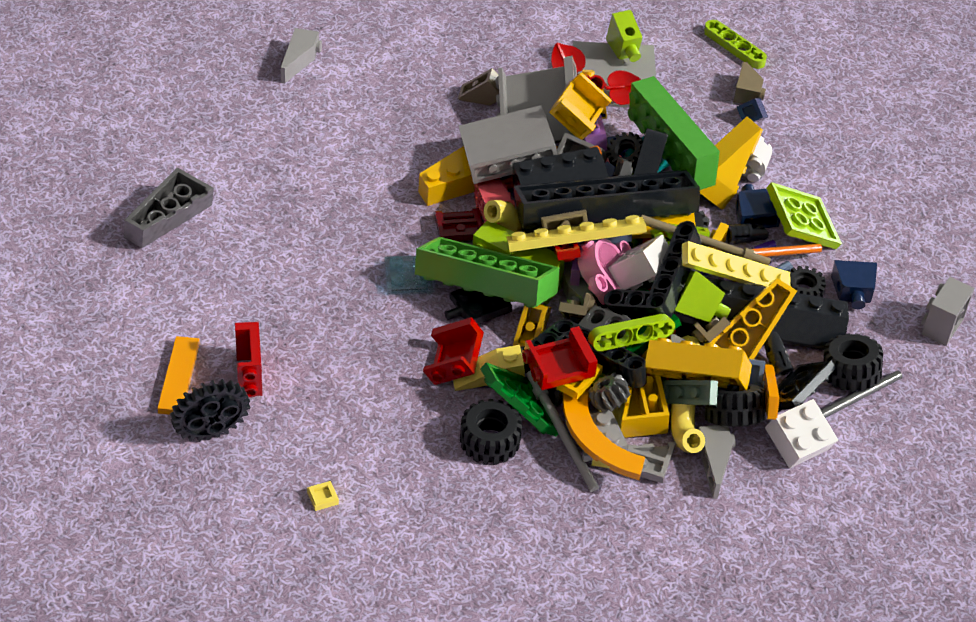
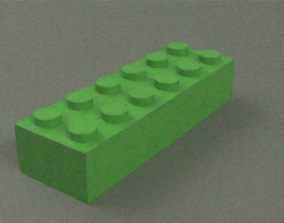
M654 76L632 82L631 92L629 93V119L636 124L639 131L644 135L647 128L668 134L662 158L668 162L673 171L687 170L699 185L700 190L716 185L720 154L716 146Z
M438 237L416 248L415 275L422 276L425 280L441 281L447 286H460L466 291H479L489 297L498 296L503 298L504 301L524 303V306L530 308L537 307L558 293L560 267L443 237Z

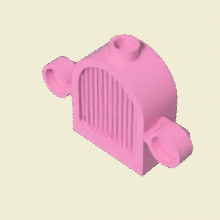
M600 239L596 242L593 240L584 241L580 245L582 249L580 250L581 257H578L579 270L588 284V289L596 295L602 305L605 304L604 296L606 293L613 289H620L608 267L626 251L631 249L626 241L613 244L607 239Z

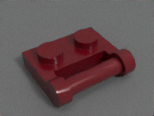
M472 208L471 211L444 213L441 210L434 213L439 237L454 241L473 240V235L483 225L479 208Z

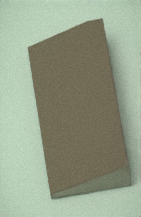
M585 209L541 217V228L554 230L562 225L580 226L581 223L588 222L587 211Z

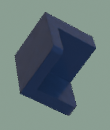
M755 98L737 106L742 120L749 117L753 122H756L760 119L768 118L761 98Z

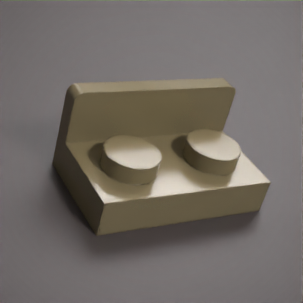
M586 293L583 306L579 301L567 300V303L560 302L559 312L566 319H570V317L584 318L594 305L598 306V304H596V300L591 293Z
M725 316L720 319L717 317L713 318L704 326V329L696 322L689 327L692 330L690 335L696 337L700 343H710L731 323Z

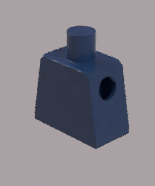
M752 184L744 185L737 194L735 204L737 223H759L764 228L779 227L780 218L777 216V211L770 200L767 189H754Z
M835 260L831 279L839 300L851 302L852 308L856 310L864 308L865 303H870L875 290L877 263Z

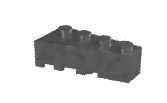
M176 168L124 220L123 238L141 248L147 246L210 207L213 201L214 188L185 171Z

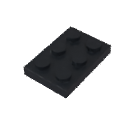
M832 360L797 365L777 385L779 393L778 412L791 410L803 404L807 397L813 395L816 392V388L821 383L827 381L829 375L836 369Z

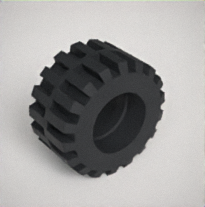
M847 333L831 338L829 343H826L823 361L832 360L836 367L827 380L828 383H832L833 387H839L844 391L851 390V392H856V390L865 391L866 388L871 389L874 387V384L880 382L882 377L883 350L882 346L877 344L875 339H870L869 336H862L857 333Z
M730 384L727 385V389L718 387L717 405H705V420L715 425L728 427L750 426L764 421L765 389L755 384H749L748 390L739 391V386Z
M488 399L487 402L480 400L478 404H471L469 409L464 411V415L461 418L460 443L462 450L466 451L468 457L473 456L474 461L479 462V460H482L483 464L488 465V462H493V465L499 464V461L507 462L509 457L513 458L516 451L520 447L522 419L519 417V412L516 409L512 410L513 406L510 404L505 405L504 401L498 400V402L493 401V399ZM483 430H495L499 433H486Z

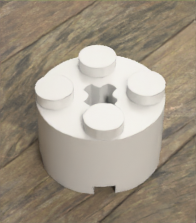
M760 136L753 154L750 155L747 161L745 174L741 175L754 183L758 182L765 174L772 155L771 145H767L762 136Z

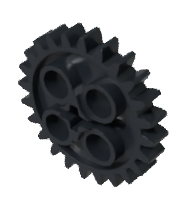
M221 379L218 384H215L214 380H211L207 386L201 383V388L199 389L192 387V393L184 392L185 398L176 400L178 405L172 406L174 412H171L170 416L173 428L177 435L181 434L183 439L188 437L189 441L197 438L198 442L206 437L207 440H210L214 435L217 438L220 437L222 432L229 434V428L236 429V423L244 422L242 417L248 416L247 410L251 408L249 405L250 399L245 388L241 387L239 383L233 384V381L230 380L225 384L224 380Z

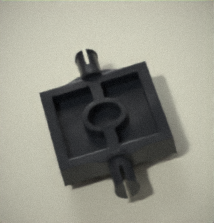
M461 288L450 292V300L456 308L445 311L444 314L447 320L458 316L464 319L472 317L477 324H481L512 312V304L498 296L489 297L479 291H466Z

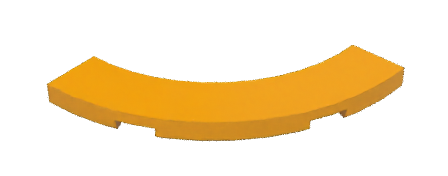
M587 388L577 400L564 393L563 412L566 418V425L576 443L595 461L599 460L609 466L610 470L623 476L640 480L645 457L617 446L597 428L588 409L589 389Z

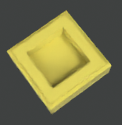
M331 481L307 487V494L315 511L339 504L338 496Z

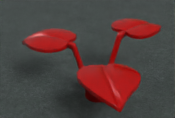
M558 42L554 45L551 54L552 68L564 67V57L572 56L577 72L584 69L586 59L581 50ZM622 70L614 71L608 76L607 82L609 86L599 75L586 76L601 90L603 88L610 90V99L618 105L630 103L631 83L641 80L638 76Z

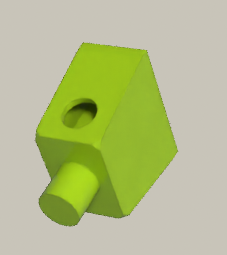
M631 10L612 13L606 41L618 59L629 58L631 62H636L641 58L639 49L642 42V34Z
M691 270L675 312L701 321L710 322L714 315L719 318L724 316L727 318L731 308L721 303L725 295L722 290L699 272Z

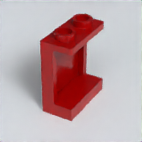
M472 317L432 329L431 337L436 341L438 347L434 363L424 366L423 372L434 385L475 373L484 332Z
M259 322L235 323L237 361L251 360V362L237 363L238 383L241 387L245 388L249 398L263 396Z
M579 326L570 328L569 338L534 347L530 339L525 340V347L522 350L523 361L529 365L532 379L539 384L541 390L592 378L596 375L598 360Z

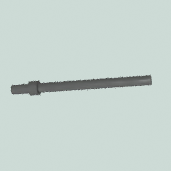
M897 370L881 378L880 382L874 384L873 388H866L865 391L858 390L821 409V412L826 418L902 379V373Z

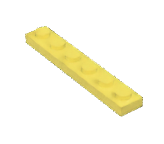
M630 215L623 220L610 218L596 224L593 222H583L580 226L575 227L562 225L554 230L541 228L535 230L534 233L515 232L511 236L506 237L509 252L645 233L647 230L643 217Z
M687 241L682 243V266L744 284L767 287L773 280L778 278L790 286V272L693 242Z

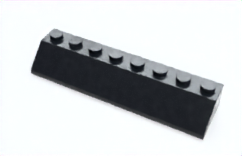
M687 170L517 185L514 186V195L518 219L523 229L537 230L541 227V217L585 209L588 222L595 224L602 223L603 220L610 218L623 220L630 215H638L639 217L641 215L648 217L658 216L662 218L675 214L690 215L691 213L699 212L700 187Z
M705 277L725 293L721 303L731 308L726 318L729 322L766 288ZM796 293L772 331L779 334L782 343L824 350L826 343H829L831 338L847 333L849 322L848 302ZM674 311L682 326L690 327L698 322L704 329V326L709 323Z

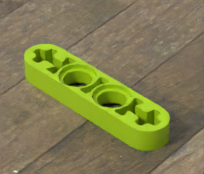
M708 20L705 23L704 34L743 62H747L752 68L761 69L765 66L767 59L765 52L718 20ZM738 48H745L747 51H742Z
M658 314L599 326L589 333L588 342L597 351L648 342L649 340L670 336L675 329V323L668 315ZM642 326H647L645 332L638 335L639 329ZM622 330H626L625 335L622 338L617 339L618 333Z

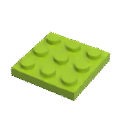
M773 182L768 185L766 189L770 200L777 211V216L781 220L784 232L788 236L837 249L842 244L820 197Z

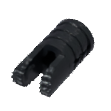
M759 223L727 224L729 225L726 237L728 244L763 241L770 236L767 229Z
M772 331L763 346H765L764 349L769 365H773L775 376L779 377L792 372L794 368L779 334Z

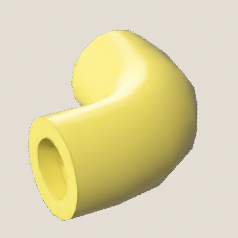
M490 200L485 204L484 216L487 221L499 223V225L513 232H522L517 209L513 204L503 200Z
M671 404V432L676 446L687 453L701 451L705 445V437L700 430L695 429V405Z

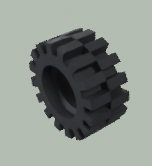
M622 132L621 137L617 134L615 135L616 140L611 139V145L607 144L606 154L609 162L614 167L618 157L632 162V173H634L643 139L638 134L634 135L633 132H629L628 135L626 132ZM626 149H635L628 157L619 156Z
M798 266L797 270L794 267L790 272V286L797 290L796 293L823 297L826 279L822 277L821 272L816 273L817 269L809 270V266H805V269H802V266ZM797 284H805L810 286L811 288H802Z

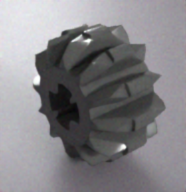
M612 373L610 376L606 374L603 378H598V381L592 383V387L588 390L593 407L597 411L601 410L602 412H607L608 410L612 412L615 408H620V405L626 403L627 398L631 395L626 380L616 373Z

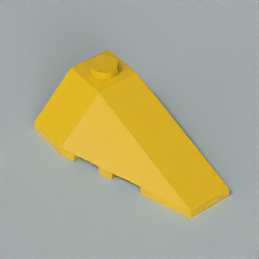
M749 117L744 118L715 145L720 151L716 185L700 190V194L722 210L737 193L741 175L745 174L747 161L750 155L753 154L763 131Z

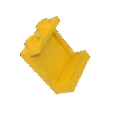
M581 72L567 84L549 113L575 137L583 140L593 132L596 127L594 123L603 109L612 100Z

